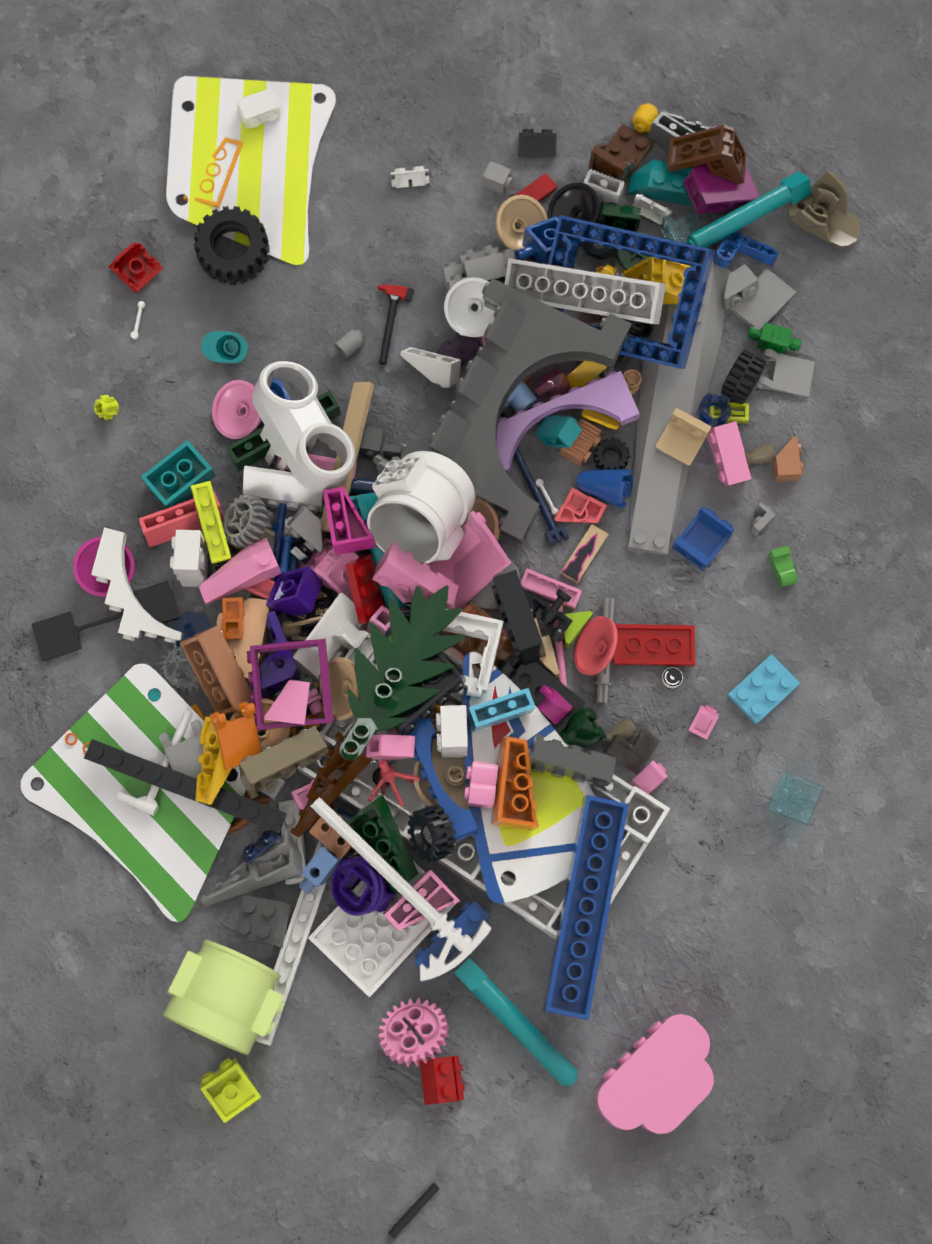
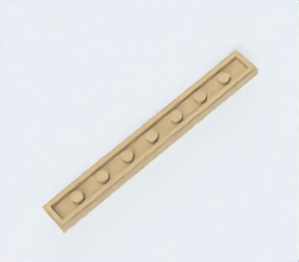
M354 382L343 431L350 437L355 448L354 465L340 486L344 487L348 495L373 393L374 384L371 382ZM338 455L336 456L333 470L343 466ZM325 505L321 520V531L330 532Z

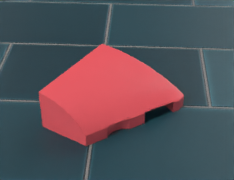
M572 487L554 521L598 523L607 505Z

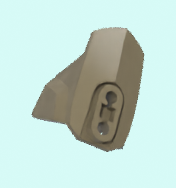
M830 170L826 171L811 187L810 196L792 204L788 210L789 219L793 223L831 244L845 248L858 240L861 226L860 219L848 212V191L845 184Z

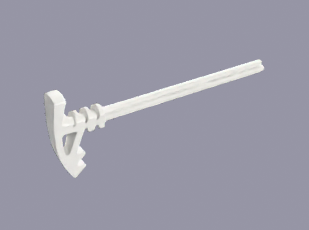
M320 797L311 805L340 836L430 922V929L432 931H439V938H447L439 957L436 958L433 954H430V966L427 968L424 964L420 965L421 981L438 977L456 967L490 932L491 926L483 920L473 938L467 934L462 936V929L460 927L455 929L453 927L455 922L453 920L447 921L446 913L441 914L434 909ZM453 944L460 953L445 963V959Z

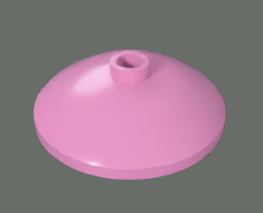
M234 380L226 383L218 391L213 401L212 417L218 431L227 438L242 439L255 432L262 419L252 401V393L255 386L247 381Z

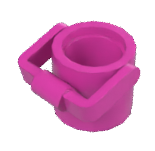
M543 684L539 691L546 698L537 708L557 725L573 707L555 689L553 690Z

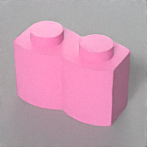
M473 761L471 767L467 766L466 779H469V787H465L463 800H467V806L493 808L498 764Z

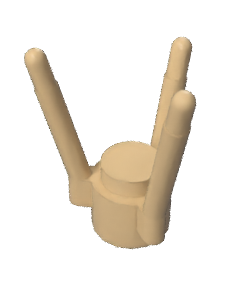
M322 617L294 623L292 621H284L283 633L285 637H291L292 641H305L307 639L306 636H299L303 632L301 625L320 621Z

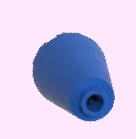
M583 470L577 476L576 485L579 486V490L624 509L628 503L624 502L625 497H630L633 475L629 474L632 473V470Z

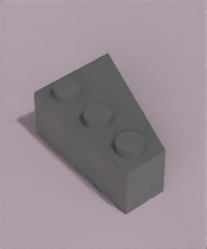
M662 111L653 121L648 137L669 150L671 138L710 128L703 126L702 122H689L685 120V117Z

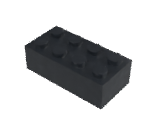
M514 570L494 577L495 585L491 586L513 645L516 658H521L523 664L546 656L543 641L517 571Z

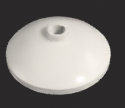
M476 277L463 279L457 282L446 296L444 303L446 319L450 326L461 335L467 337L483 336L488 324H493L495 317L493 315L495 311L484 306L485 300L483 299L484 294H482V290L486 282H488L484 279ZM473 304L478 305L477 311L472 310Z

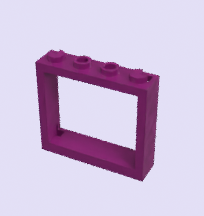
M326 639L250 646V651H247V663L252 664V672H248L249 684L254 686V693H250L251 703H254L256 707L254 720L258 730L334 723ZM318 647L325 717L305 719V725L286 722L264 723L258 653Z

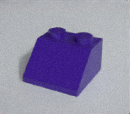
M309 566L282 573L276 578L266 606L293 616L311 613L323 581Z

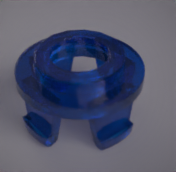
M711 393L706 394L698 408L700 419L710 426L723 425L731 414L729 397L724 393L721 396L712 395ZM710 406H717L721 410V415L718 418H712L707 412Z

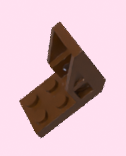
M622 124L607 145L604 143L598 144L591 150L588 171L592 169V171L595 170L596 172L603 173V175L606 174L610 178H617L621 182L624 181L625 186L631 175H633L652 149L654 142Z
M722 125L671 138L667 167L670 172L706 163L711 174L738 185L745 183L747 154L735 129Z

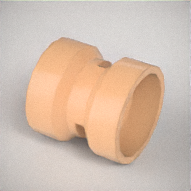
M629 369L624 372L623 377L628 388L634 390L633 394H635L639 390L642 378L637 370Z

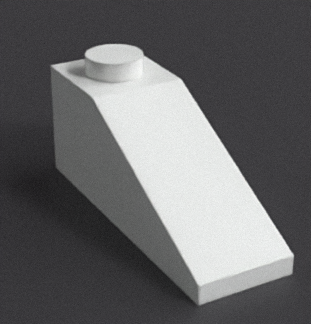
M412 347L401 351L400 355L431 382L440 384V387L450 388L459 382L460 359Z

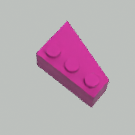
M344 487L323 490L335 554L341 555L376 548L372 534L357 512Z

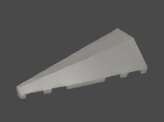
M287 828L282 831L283 835L252 863L247 865L246 862H243L230 873L231 877L224 883H217L215 885L216 889L208 896H201V903L209 906L302 874V855L291 832Z

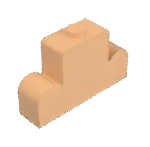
M249 598L244 601L243 638L225 639L229 648L234 653L238 666L243 670L246 682H249L248 672H252V664L247 663V651H250V646L265 645L267 640L268 626L266 621L269 620L267 613L272 612V609L266 606L267 600ZM223 613L218 615L216 624L221 630ZM264 652L258 653L259 669L262 665Z

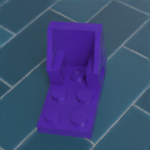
M275 611L267 613L269 620L266 621L272 638L276 636V639H273L274 644L287 642ZM291 650L278 651L267 656L259 669L262 699L283 690L289 680H299L300 673ZM251 684L250 686H251L252 691H253V693H254V686H253V684Z

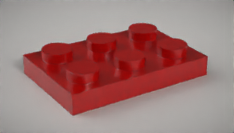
M365 554L345 565L359 624L368 623L382 605L385 607L381 597L380 584L372 580L376 569L372 554Z

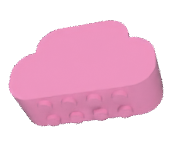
M683 1014L670 1016L661 1022H655L647 1030L649 1034L646 1037H640L632 1045L634 1050L631 1053L625 1052L617 1060L619 1065L615 1069L609 1068L602 1075L604 1080L596 1089L594 1102L599 1114L610 1125L623 1130L634 1129L641 1125L644 1129L654 1133H669L677 1128L711 1092L714 1076L712 1069L704 1060L710 1050L708 1033L694 1018Z

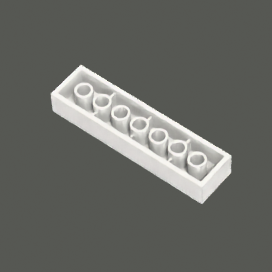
M509 258L504 283L551 307L609 316L611 313L621 319L659 324L666 288L664 283Z

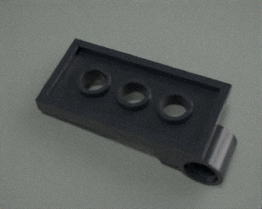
M518 658L510 666L501 659L495 666L520 690L529 688L536 707L546 698H538L535 695L536 689L542 687L543 684L553 690L555 689L572 705L573 708L557 725L540 711L558 734H561L565 729L571 716L586 704L585 701L534 660L523 664L521 658ZM524 674L531 677V682L528 685H522L519 681L520 677Z

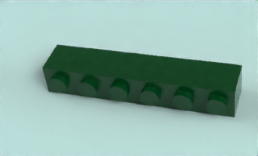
M330 390L317 397L330 421L341 415L340 406ZM264 427L226 447L228 455L238 472L243 470L244 466H250L265 458L271 445L267 439L263 441L260 436Z

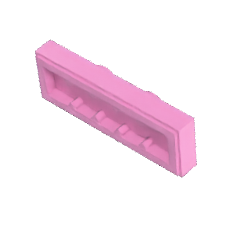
M527 568L521 580L523 590L552 602L558 597L556 596V591L561 589L572 597L569 602L564 601L563 606L575 610L582 593L580 589Z

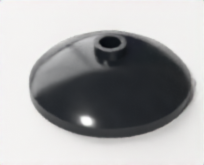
M575 182L567 184L559 189L551 199L547 213L548 219L555 216L559 218V215L597 223L601 213L600 198L597 192L585 183Z

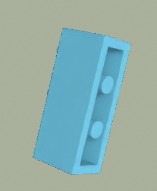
M529 688L469 707L466 714L473 732L530 714L536 707Z

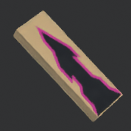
M591 524L560 574L578 584L609 534Z

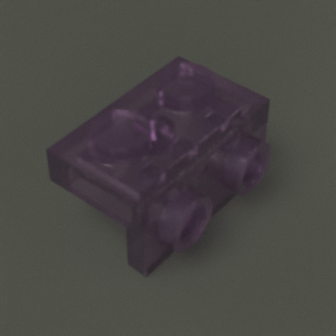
M457 332L454 339L442 342L440 344L441 348L437 352L444 356L460 359V366L475 357L479 348L483 347L478 337H467Z

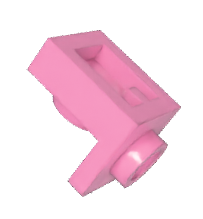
M700 705L689 727V731L707 740L718 720L719 714L716 713L717 710L709 705L705 707Z

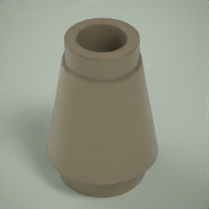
M765 443L745 454L748 465L772 462V459L776 458L771 443Z
M630 718L619 722L606 736L613 745L634 737V734L638 731Z

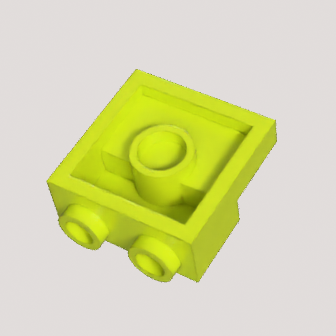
M230 1058L224 1060L219 1065V1070L214 1073L212 1071L207 1072L202 1076V1082L199 1083L201 1091L224 1123L261 1098L260 1093L236 1058L232 1061Z

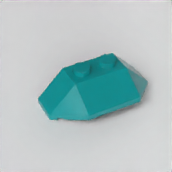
M653 159L631 175L627 194L633 196L643 194L649 199L693 207L683 184V181L691 173L692 168L689 167L670 172L667 167L668 162Z

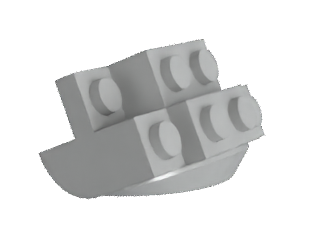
M492 245L481 247V251L474 252L473 249L462 252L463 255L458 258L459 264L456 261L445 264L446 267L442 269L447 294L457 282L466 278L476 277L486 281H491L492 278L495 280L505 278L508 258L516 259L512 248L502 250L501 253H499L498 247L492 248Z

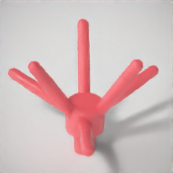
M381 760L378 764L381 768L380 775L382 778L368 798V802L373 800L380 788L381 794L385 796L386 783H390L399 805L403 807L404 803L394 780L399 777L414 784V780L419 781L421 778L396 772L393 766L390 765V762Z

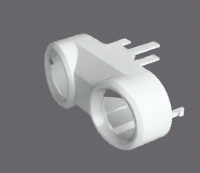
M273 362L262 370L252 393L254 407L265 425L260 436L263 441L267 439L271 445L265 456L268 465H271L275 455L281 457L282 459L278 465L280 471H284L288 465L295 479L309 490L323 493V490L340 487L355 462L353 442L345 431L331 423L316 397L318 384L313 374L305 367L294 362ZM273 379H281L292 383L301 391L304 399L291 401L278 397L269 389ZM317 438H319L320 441L328 444L330 449L336 451L343 466L333 471L318 468L309 459L306 446L311 451Z

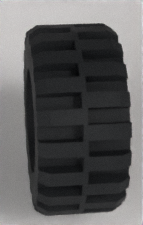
M224 206L222 207L223 210L218 211L215 209L212 211L213 214L211 216L208 214L204 216V223L200 222L198 224V232L194 234V249L201 267L205 272H208L212 279L218 278V281L223 284L226 281H229L230 285H236V281H241V284L247 282V278L254 279L257 277L256 272L261 273L264 269L263 264L267 263L268 253H270L269 241L265 228L256 215H251V212L247 209L241 211L240 207L234 206L233 209ZM240 232L246 235L250 241L247 252L233 260L217 256L214 246L223 234Z

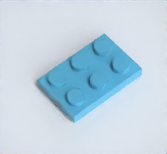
M771 654L727 696L756 725L787 697L800 682Z

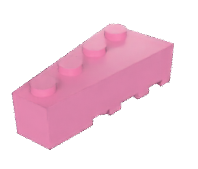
M393 541L380 558L372 580L409 598H413L415 588L418 586L426 601L435 592L447 585L449 588L446 609H450L453 606L459 586L441 573H433L428 564L417 562L413 559L414 555L409 551L404 553L398 549L399 545Z

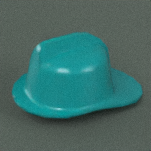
M211 331L202 339L201 349L204 356L210 361L239 363L247 356L248 344L245 338L238 333Z

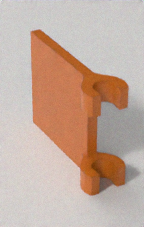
M240 703L239 710L243 717L226 722L224 713L219 714V712L210 714L211 723L216 730L225 770L239 766V763L249 755L254 756L261 752L254 720V703Z

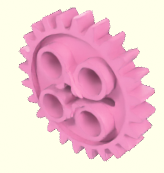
M420 998L417 999L416 1003L409 999L408 1005L401 1001L400 1008L393 1006V1013L386 1012L388 1019H382L384 1026H379L381 1034L378 1037L385 1055H389L391 1061L397 1060L398 1064L401 1065L405 1060L407 1067L410 1066L411 1061H414L415 1065L418 1066L419 1060L426 1064V1057L429 1056L434 1059V1052L441 1053L439 1045H446L443 1038L449 1037L447 1033L449 1027L441 1008L437 1009L435 1003L430 1006L428 1000L422 1004ZM404 1019L408 1021L416 1034L418 1033L420 1040L425 1043L424 1045H421L414 1033L409 1030L407 1024L403 1021Z

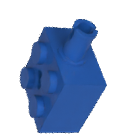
M557 216L525 228L522 242L524 248L514 251L516 260L523 261L533 257L537 263L548 265L559 219Z

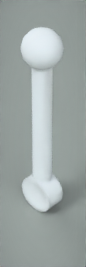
M143 301L138 302L139 309L134 331L131 332V337L134 340L139 338L138 328L142 309L145 307Z
M536 480L537 487L541 489L551 508V514L557 515L559 511L554 507L543 486V480Z

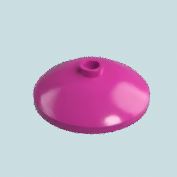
M96 537L88 540L79 548L74 558L73 571L78 584L86 592L98 597H106L111 581L109 580L108 584L96 581V577L91 575L101 537ZM125 545V569L130 584L135 573V561L130 549Z

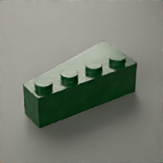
M383 794L346 821L407 882H410L419 874ZM384 878L393 893L397 890Z

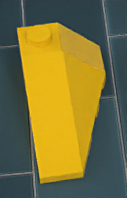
M205 717L200 735V744L203 745L202 755L198 759V763L202 765L201 773L197 776L196 801L211 805L231 769H224L216 730L211 723L210 717Z

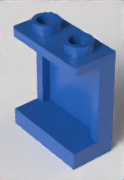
M702 506L684 532L674 541L672 549L704 571L732 536L734 529L728 521L718 518L713 510Z

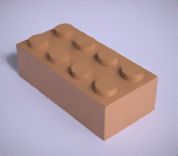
M218 625L180 642L214 712L226 714L238 710L240 703L251 702L250 693H253L252 688L247 684L243 670L238 666L234 653L229 648L225 635Z

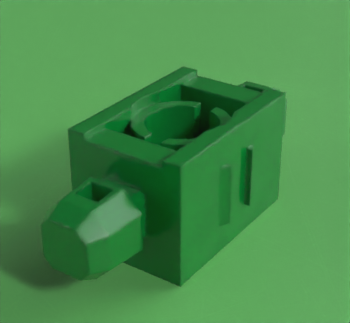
M765 322L761 330L756 327H749L747 333L749 339L758 340L756 348L762 350L772 349L784 355L787 348L799 351L802 344L800 339L791 338V329Z

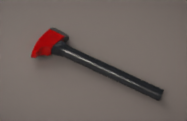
M398 285L377 286L378 290L385 292L390 301L379 360L381 365L387 364L397 303L399 299L410 302L414 295V289Z

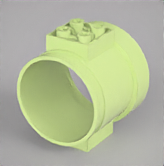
M204 940L198 954L190 951L187 952L167 992L172 997L162 1016L199 1035L248 1056L257 1036L262 1038L265 1035L271 1034L275 1022L272 1020L275 1014H280L285 1004L282 1001L284 996L274 991L281 975L237 951L218 943Z

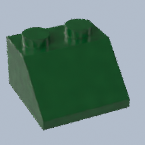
M603 203L600 224L638 233L641 208H636L633 205L622 206L616 203Z

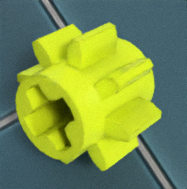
M101 395L100 399L96 400L94 404L95 413L99 418L104 417V420L113 419V415H117L119 410L118 402L114 397H109V395Z

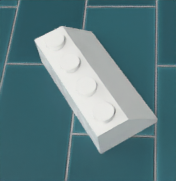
M244 466L243 496L246 494L255 496L271 508L282 506L288 510L297 511L304 506L313 514L323 512L325 504L323 493L305 488L295 479L292 472Z
M341 592L306 639H326L328 662L333 658L344 657L348 650L332 636L344 620H348L361 631H364L368 624H359L354 602ZM318 647L298 649L293 658L304 675L311 676L313 680L320 683L321 673Z

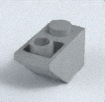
M745 264L729 274L724 295L726 310L737 306L747 297H752L759 291V279Z
M302 506L287 523L290 527L288 531L297 539L299 536L306 541L304 545L312 552L314 550L321 552V521L306 507Z

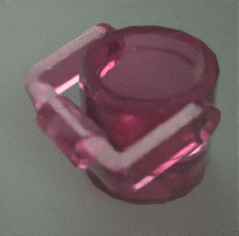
M554 369L539 380L535 391L538 395L546 392L550 400L555 395L561 394L563 396L569 393L568 391L572 387L564 370Z

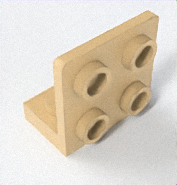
M676 408L655 448L690 466L707 437L711 426Z

